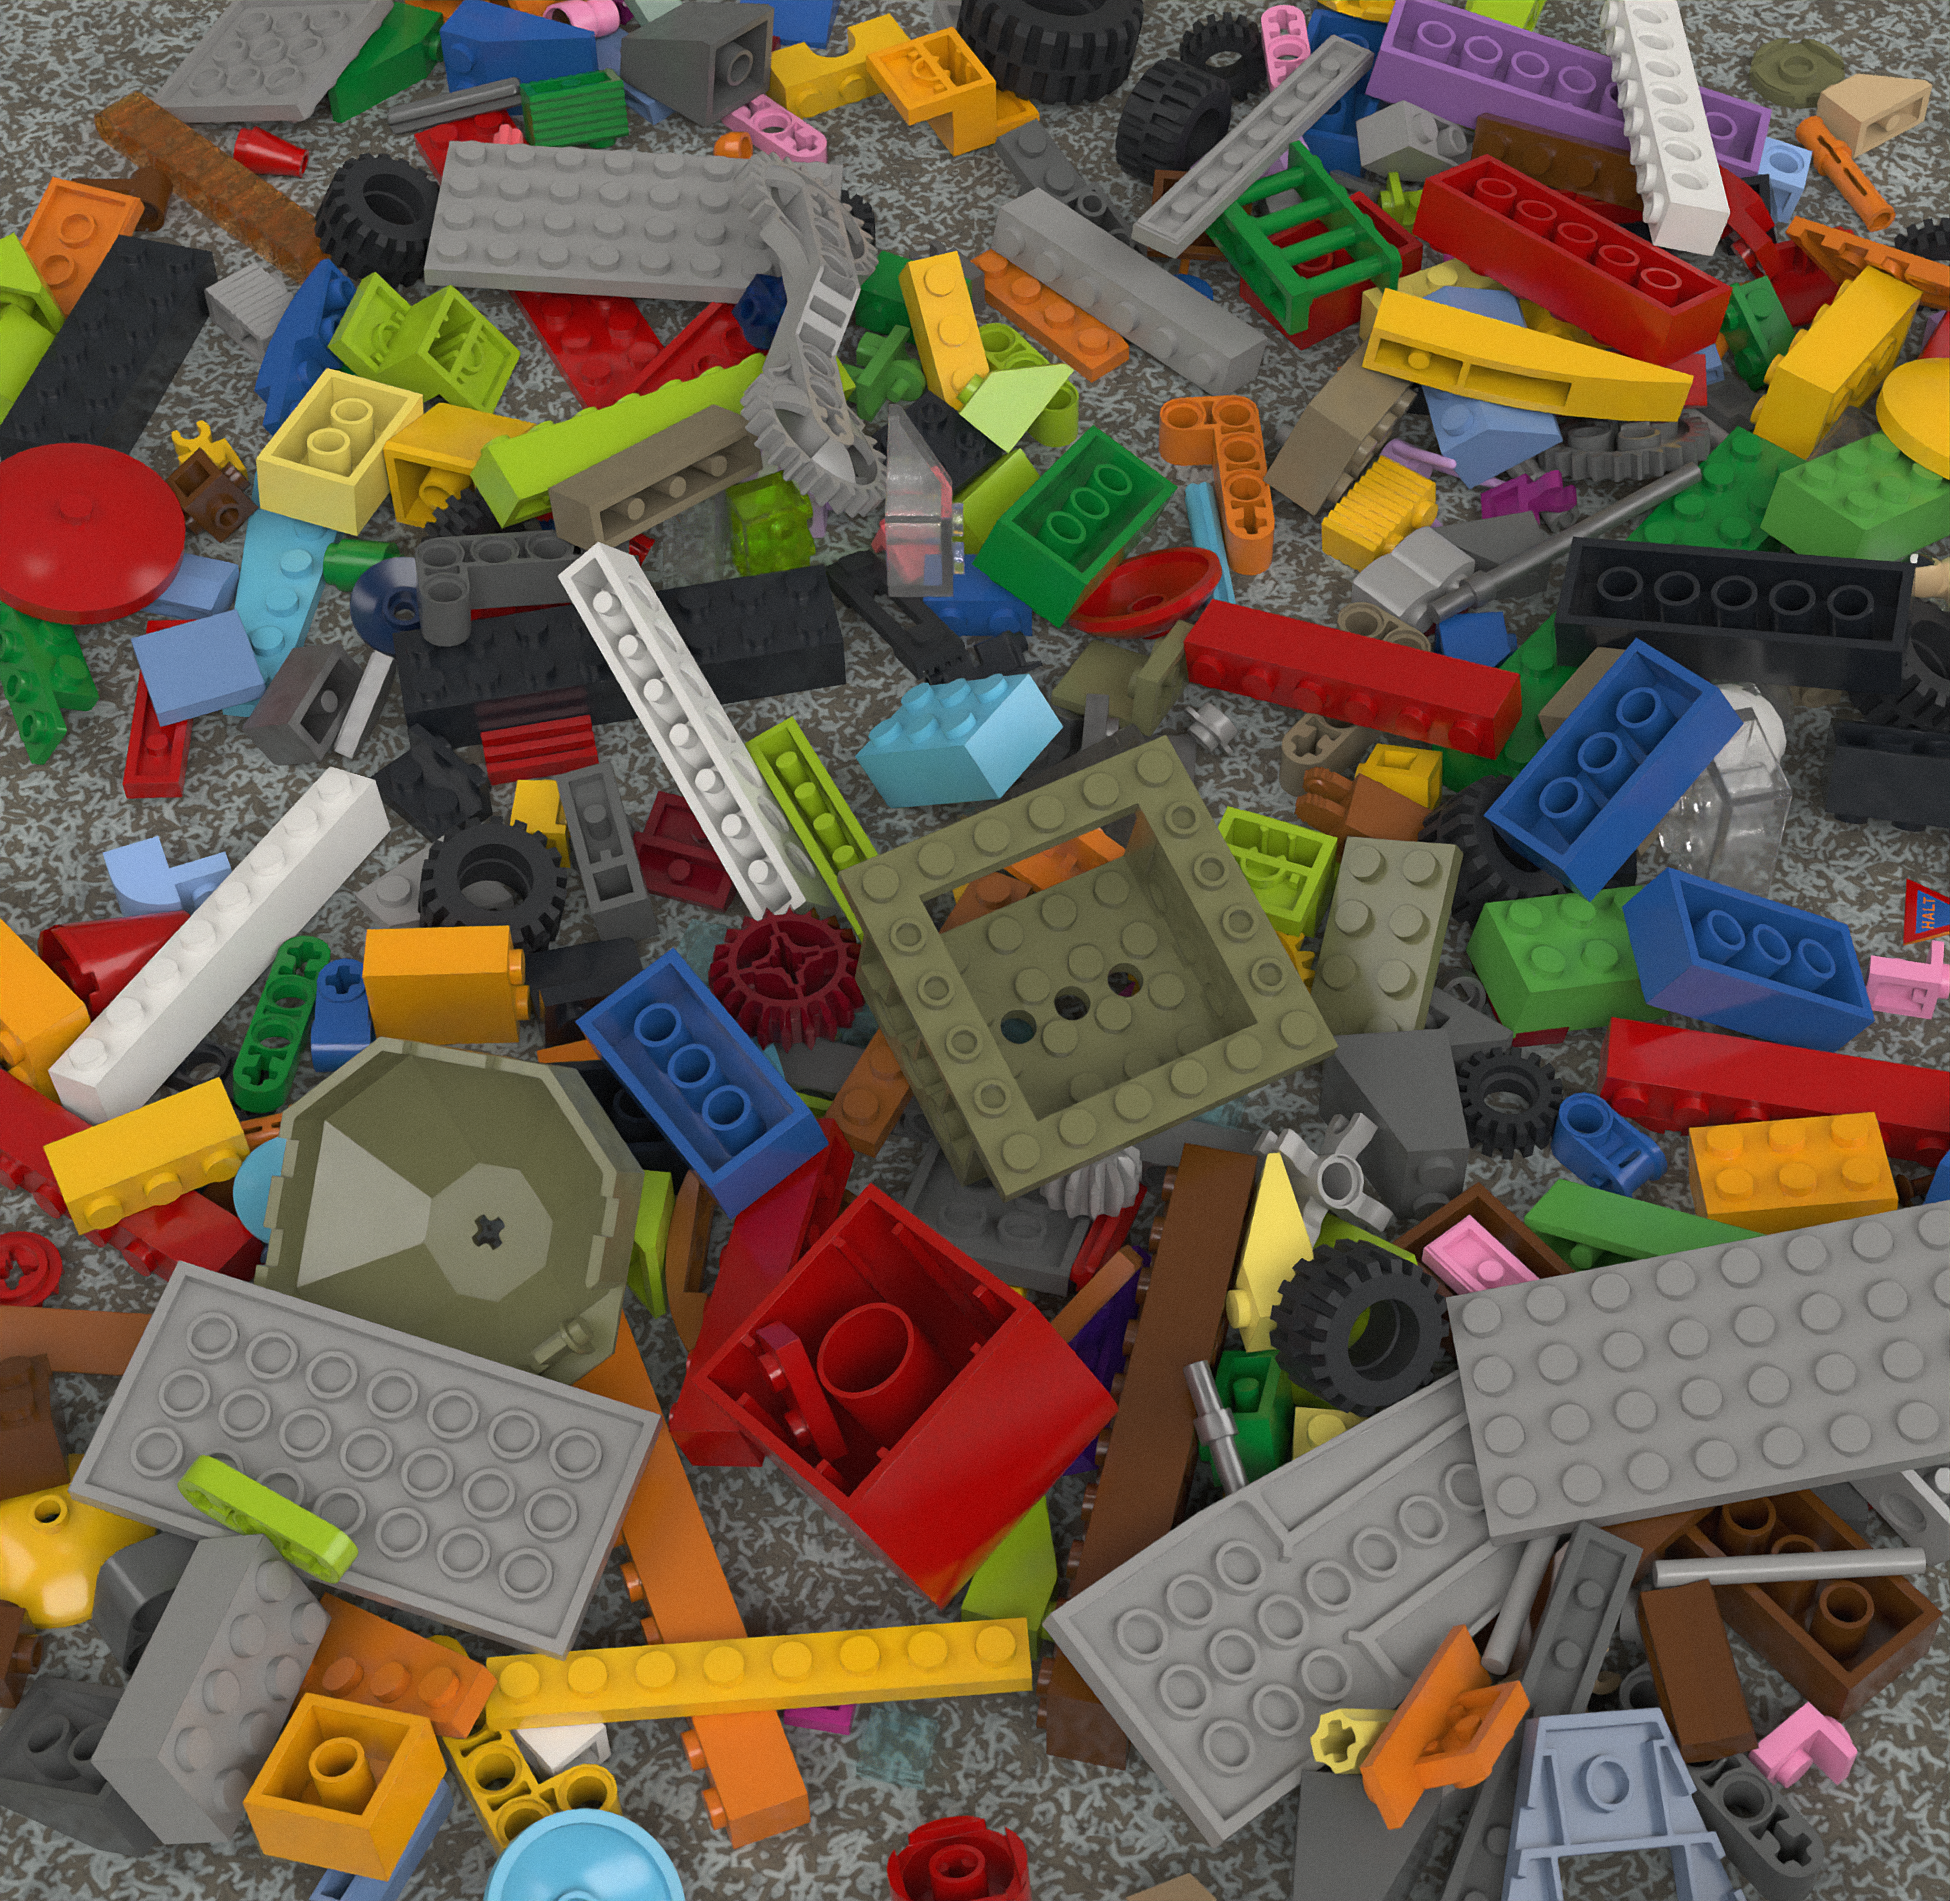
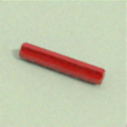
M1139 1183V1192L1135 1197L1133 1206L1121 1208L1117 1217L1100 1214L1093 1221L1070 1269V1280L1077 1284L1075 1290L1078 1293L1122 1249L1147 1195L1148 1189L1143 1184Z

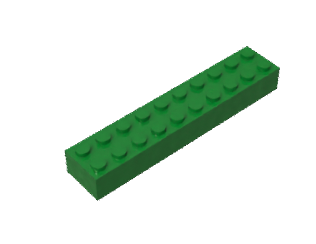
M1737 426L1707 456V459L1698 466L1702 475L1701 481L1664 500L1625 541L1784 553L1789 547L1762 530L1760 526L1779 474L1808 461ZM1557 610L1499 668L1520 674L1522 717L1497 759L1493 760L1432 744L1433 751L1443 752L1442 785L1458 793L1473 782L1488 775H1493L1497 778L1503 774L1511 776L1514 780L1547 742L1538 714L1579 668L1557 665L1554 627Z

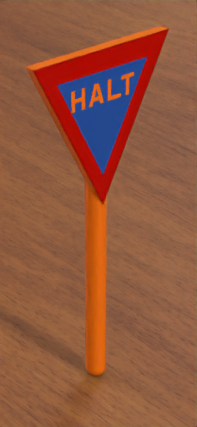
M1907 878L1903 946L1950 935V898Z

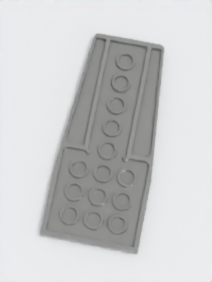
M1457 1369L1198 1512L1050 1613L1042 1625L1215 1850L1299 1787L1302 1769L1320 1771L1326 1766L1323 1762H1316L1310 1737L1317 1731L1320 1724V1715L1340 1708L1394 1710L1405 1700L1453 1626L1465 1624L1472 1638L1492 1620L1503 1607L1529 1540L1494 1547L1492 1545L1460 1372ZM1573 1532L1560 1534L1552 1556L1570 1540Z

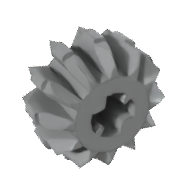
M1130 1146L1041 1186L1040 1195L1047 1198L1050 1209H1066L1069 1218H1074L1078 1215H1088L1095 1221L1097 1215L1100 1214L1117 1217L1121 1208L1134 1205L1135 1197L1139 1192V1181L1142 1180L1140 1150Z

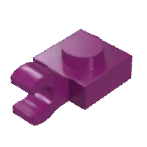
M1559 470L1547 472L1535 482L1525 473L1481 493L1482 519L1532 511L1538 525H1540L1539 512L1561 513L1577 505L1576 487L1572 484L1563 489L1562 473Z

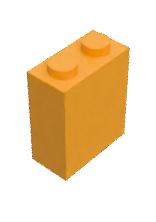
M509 925L367 929L362 978L376 1038H397L436 1045L519 1042L520 1021L531 1019L530 986L524 985L523 949H513Z

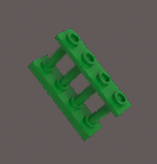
M1300 140L1289 143L1288 166L1286 170L1257 179L1205 230L1206 234L1289 335L1308 329L1309 306L1312 305L1315 298L1367 279H1371L1382 293H1384L1385 288L1398 290L1399 273L1402 271V259L1399 251L1393 244H1389L1376 230L1372 219L1358 209L1349 198L1344 186L1334 181L1324 169L1319 157L1312 155ZM1293 188L1304 200V202L1259 218L1248 215L1242 208V206ZM1317 218L1329 230V232L1284 248L1273 245L1267 238L1269 235ZM1343 248L1355 260L1351 264L1309 279L1298 276L1292 268L1295 265Z

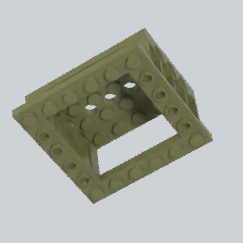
M1167 735L838 873L837 883L864 933L855 980L961 1187L963 1188L989 1176L1003 1204L1331 1057L1339 1047ZM1135 813L1137 819L1122 857L941 934L938 933L923 904L927 900ZM1116 972L1129 973L1138 981L1140 991L1130 997L1119 996L1110 989L1107 978ZM1063 995L1076 996L1084 1002L1087 1014L1078 1020L1065 1019L1056 1011L1054 1001ZM1011 1018L1022 1019L1031 1026L1034 1037L1022 1044L1010 1042L1003 1036L1000 1025Z

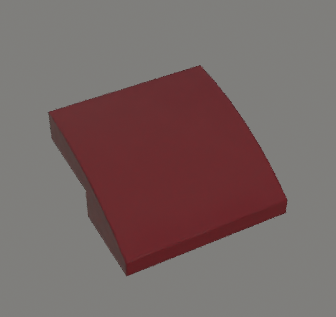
M658 791L643 833L635 831L633 836L649 894L725 913L738 891L686 799L683 796Z

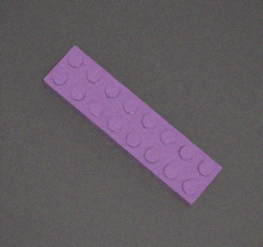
M1436 0L1395 1L1365 92L1366 95L1381 99L1390 104L1405 100L1452 123L1474 130L1476 129L1478 116L1487 112L1631 151L1629 137L1624 135L1625 118L1623 110L1618 108L1619 92L1617 83L1612 81L1613 65L1611 57ZM1698 86L1718 164L1739 178L1757 176L1772 109Z

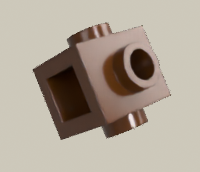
M201 447L165 480L181 505L185 524L197 535L205 529L220 544L231 533L241 527L245 520L259 508L245 492L251 486L247 478L231 462L221 467Z

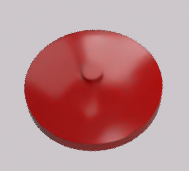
M84 443L49 444L19 452L0 463V600L17 611L34 618L73 625L109 622L134 614L158 599L172 584L183 561L186 527L183 511L176 495L161 476L150 467L125 453L103 446Z

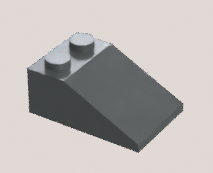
M39 1675L0 1730V1805L95 1849L144 1858L159 1838L90 1762L126 1689Z

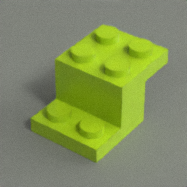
M376 272L362 279L327 346L361 378L423 394V403L440 394L451 405L493 414L521 355V352L451 284L411 306Z
M1227 806L1218 829L1273 929L1296 937L1303 933L1307 937L1314 938L1336 887L1341 865L1336 862L1338 838L1254 812Z

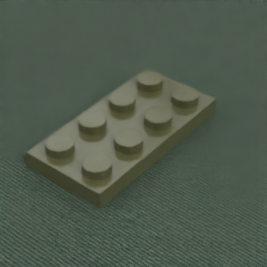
M1347 836L1310 994L1333 1036L1424 1030L1463 858V852L1457 845ZM1323 1060L1315 1064L1323 1065Z

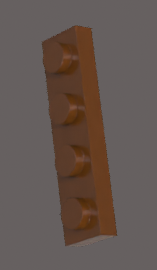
M1487 112L1478 116L1470 160L1488 154L1543 185L1575 192V194H1583L1597 200L1643 212L1644 209L1642 194L1637 193L1636 189L1638 178L1636 167L1630 163L1631 151Z

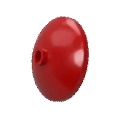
M1175 547L1156 550L1123 560L1068 619V623L1086 634L1112 639L1130 640L1143 638L1145 640H1152L1165 636L1171 631L1178 620L1185 621L1215 591L1222 576L1219 558L1214 552L1205 548Z

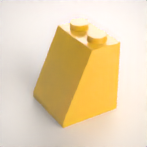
M442 402L436 404L387 440L383 446L396 522L424 528L427 522L435 523L437 519L432 513L437 507L444 511L448 507L445 501L448 497L453 495L459 500L461 499L460 491L469 488L474 493L476 485L470 474L481 457V449L485 444L501 435H508L510 438L526 434L536 424Z

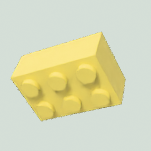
M326 368L256 458L260 509L358 536L391 491L383 446L387 440L423 415V394Z

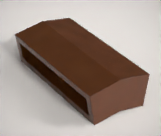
M1709 1578L1675 1588L1640 1592L1634 1612L1661 1712L1684 1763L1717 1760L1758 1749L1759 1745L1717 1598Z

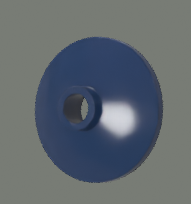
M394 557L376 563L360 576L351 593L350 616L356 632L367 645L388 656L396 657L392 633L421 629L416 593L415 558ZM407 609L412 611L415 616L410 620H399L395 617V614L400 610Z

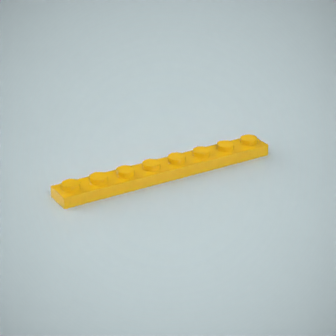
M1027 1617L569 1651L565 1662L542 1654L486 1657V1668L498 1680L486 1702V1721L489 1731L1032 1691Z

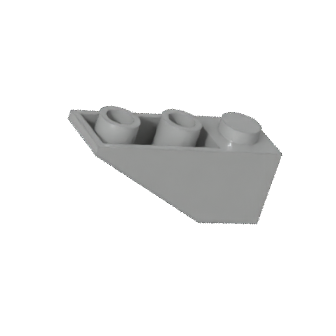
M1405 100L1356 121L1361 167L1386 178L1388 172H1398L1399 178L1402 181L1425 182L1426 178L1468 162L1471 159L1474 132Z

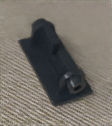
M1006 630L973 646L980 662L979 666L974 667L968 650H966L967 661L962 663L958 658H955L956 665L953 667L944 662L946 669L943 671H939L934 666L935 674L929 676L926 672H923L924 683H929V685L950 683L960 678L970 681L986 679L994 674H1002L1003 676L1026 674L1043 665L1041 660L1025 661L1023 653L1028 651V643L1021 631L1012 633L1010 630Z

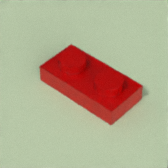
M779 1319L755 1331L765 1353L756 1358L758 1367L774 1394L781 1391L790 1411L782 1414L781 1418L796 1448L801 1451L808 1447L821 1461L824 1458L829 1463L848 1454L849 1451L800 1338Z

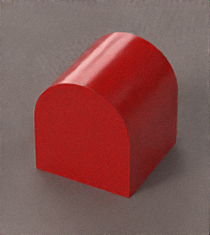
M872 1183L868 1184L690 1380L819 1507L898 1578L941 1612L1119 1411L1118 1405L1110 1393L1034 1304ZM778 1319L800 1338L849 1451L848 1454L831 1463L827 1462L824 1458L821 1461L808 1447L801 1451L796 1448L781 1418L782 1414L790 1411L781 1391L776 1394L771 1391L758 1367L756 1358L765 1353L755 1331Z

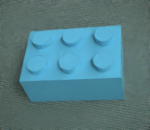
M1029 673L1010 676L994 674L986 679L970 681L960 678L950 683L938 685L922 683L904 694L901 698L902 706L891 718L882 721L871 730L868 736L870 741L859 751L855 758L886 804L891 808L1000 799L1063 726Z

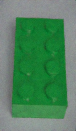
M1092 425L997 520L972 565L986 574L995 584L1002 586L1032 608L1037 615L1060 628L1152 530L1178 487L1096 426Z

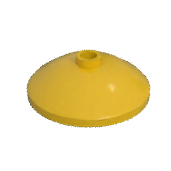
M68 1454L69 1484L0 1501V1600L10 1601L21 1608H26L35 1628H61L92 1619L97 1575L101 1566L117 1551L158 1534L155 1527L74 1501L67 1490L85 1454ZM60 1514L58 1518L52 1522H41L48 1516Z

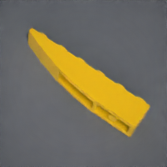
M1388 288L1384 290L1362 363L1363 368L1463 397L1519 409L1574 417L1621 421L1678 422L1694 376Z

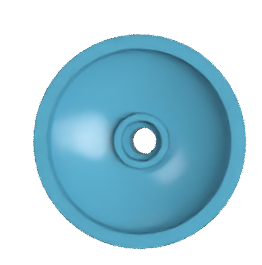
M583 1808L552 1814L531 1824L520 1832L506 1846L494 1864L485 1888L483 1901H685L678 1873L671 1859L647 1831L620 1815L598 1809Z

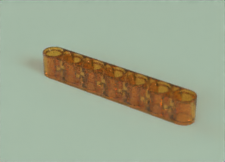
M137 90L132 91L95 113L94 123L96 129L107 145L139 168L148 167L164 172L173 184L174 194L226 232L232 234L233 237L299 285L304 283L320 261L328 258L331 260L332 256L323 253L319 246L321 239L315 236L314 227L317 222L315 216Z

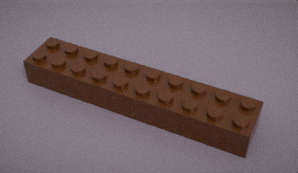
M1184 1143L1179 1166H1167L1161 1198L1166 1203L1163 1215H1155L1149 1241V1252L1153 1253L1150 1267H1142L1137 1286L1136 1304H1140L1137 1319H1129L1126 1327L1122 1356L1127 1357L1123 1373H1115L1110 1395L1118 1405L1119 1411L1111 1419L1110 1427H1104L1099 1434L1095 1454V1465L1099 1466L1096 1483L1088 1482L1085 1489L1080 1518L1081 1521L1085 1522L1082 1539H1073L1066 1570V1578L1071 1579L1067 1598L1059 1597L1055 1610L1184 1522L1199 1458L1198 1434L1193 1422L1199 1416L1182 1368L1207 1360L1215 1382L1230 1325L1226 1311V1297L1228 1291L1232 1290L1256 1187L1258 1156ZM1055 1642L1052 1657H1043L1036 1688V1697L1041 1698L1036 1728L1046 1730V1754L1126 1771L1132 1742Z
M1479 1181L1392 1242V1244L1415 1255L1418 1266L1423 1268L1424 1273L1431 1275L1439 1285L1436 1293L1444 1296L1445 1300L1446 1297L1458 1294L1422 1261L1423 1248L1468 1215L1474 1218L1539 1279L1575 1273L1563 1259ZM1447 1309L1441 1315V1318L1449 1322V1336L1441 1338L1440 1346L1446 1349L1445 1351L1457 1361ZM1810 1489L1715 1506L1713 1510L1665 1549V1560L1865 1550L1873 1548ZM1903 1575L1712 1585L1722 1619L1823 1716H1830L1840 1724L1929 1652L1943 1617V1613Z

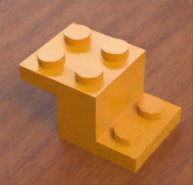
M953 26L866 54L868 73L905 122L910 126L927 121L953 157L994 144L997 137L1036 118L1040 122V113L1029 99L1027 101L1017 98L1015 93L1009 90L1002 92L996 88V80Z

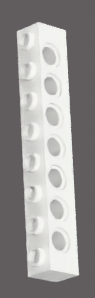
M1606 0L1601 12L1600 28L1605 30L1607 38L1606 54L1611 56L1613 65L1612 81L1616 82L1618 87V108L1623 110L1625 118L1624 135L1629 137L1631 145L1630 163L1636 167L1638 176L1636 189L1637 193L1642 194L1644 203L1643 221L1649 225L1652 243L1654 246L1713 256L1730 216V209L1677 0Z
M597 542L559 574L558 578L753 918L757 921L763 919L762 916L766 907L774 915L785 914L790 904L799 915H805L810 909L815 907L820 916V921L835 915L840 911V908L635 557Z

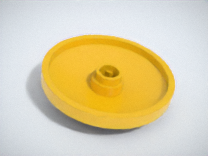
M1926 358L1900 365L1890 372L1883 383L1876 402L1878 422L1890 441L1905 455L1924 468L1950 480V358Z

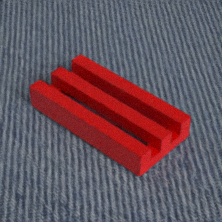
M590 715L481 732L487 774L491 786L517 782V780H529L564 774L599 763Z

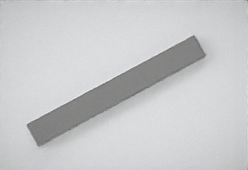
M1331 35L1133 224L1131 239L1176 259L1289 149V143L1297 141L1372 68L1375 53L1336 35Z

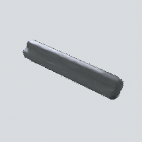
M512 77L393 106L388 109V124L394 134L401 135L475 117V115H483L521 106L519 87L521 81L519 78Z

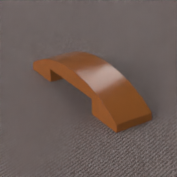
M690 1169L682 1183L671 1216L667 1237L665 1270L671 1315L678 1335L688 1354L691 1349L695 1348L703 1323L704 1303L709 1297L708 1293H702L714 1209L715 1205H718Z

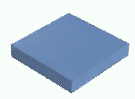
M237 609L131 638L133 650L160 727L260 699L266 691L263 677Z

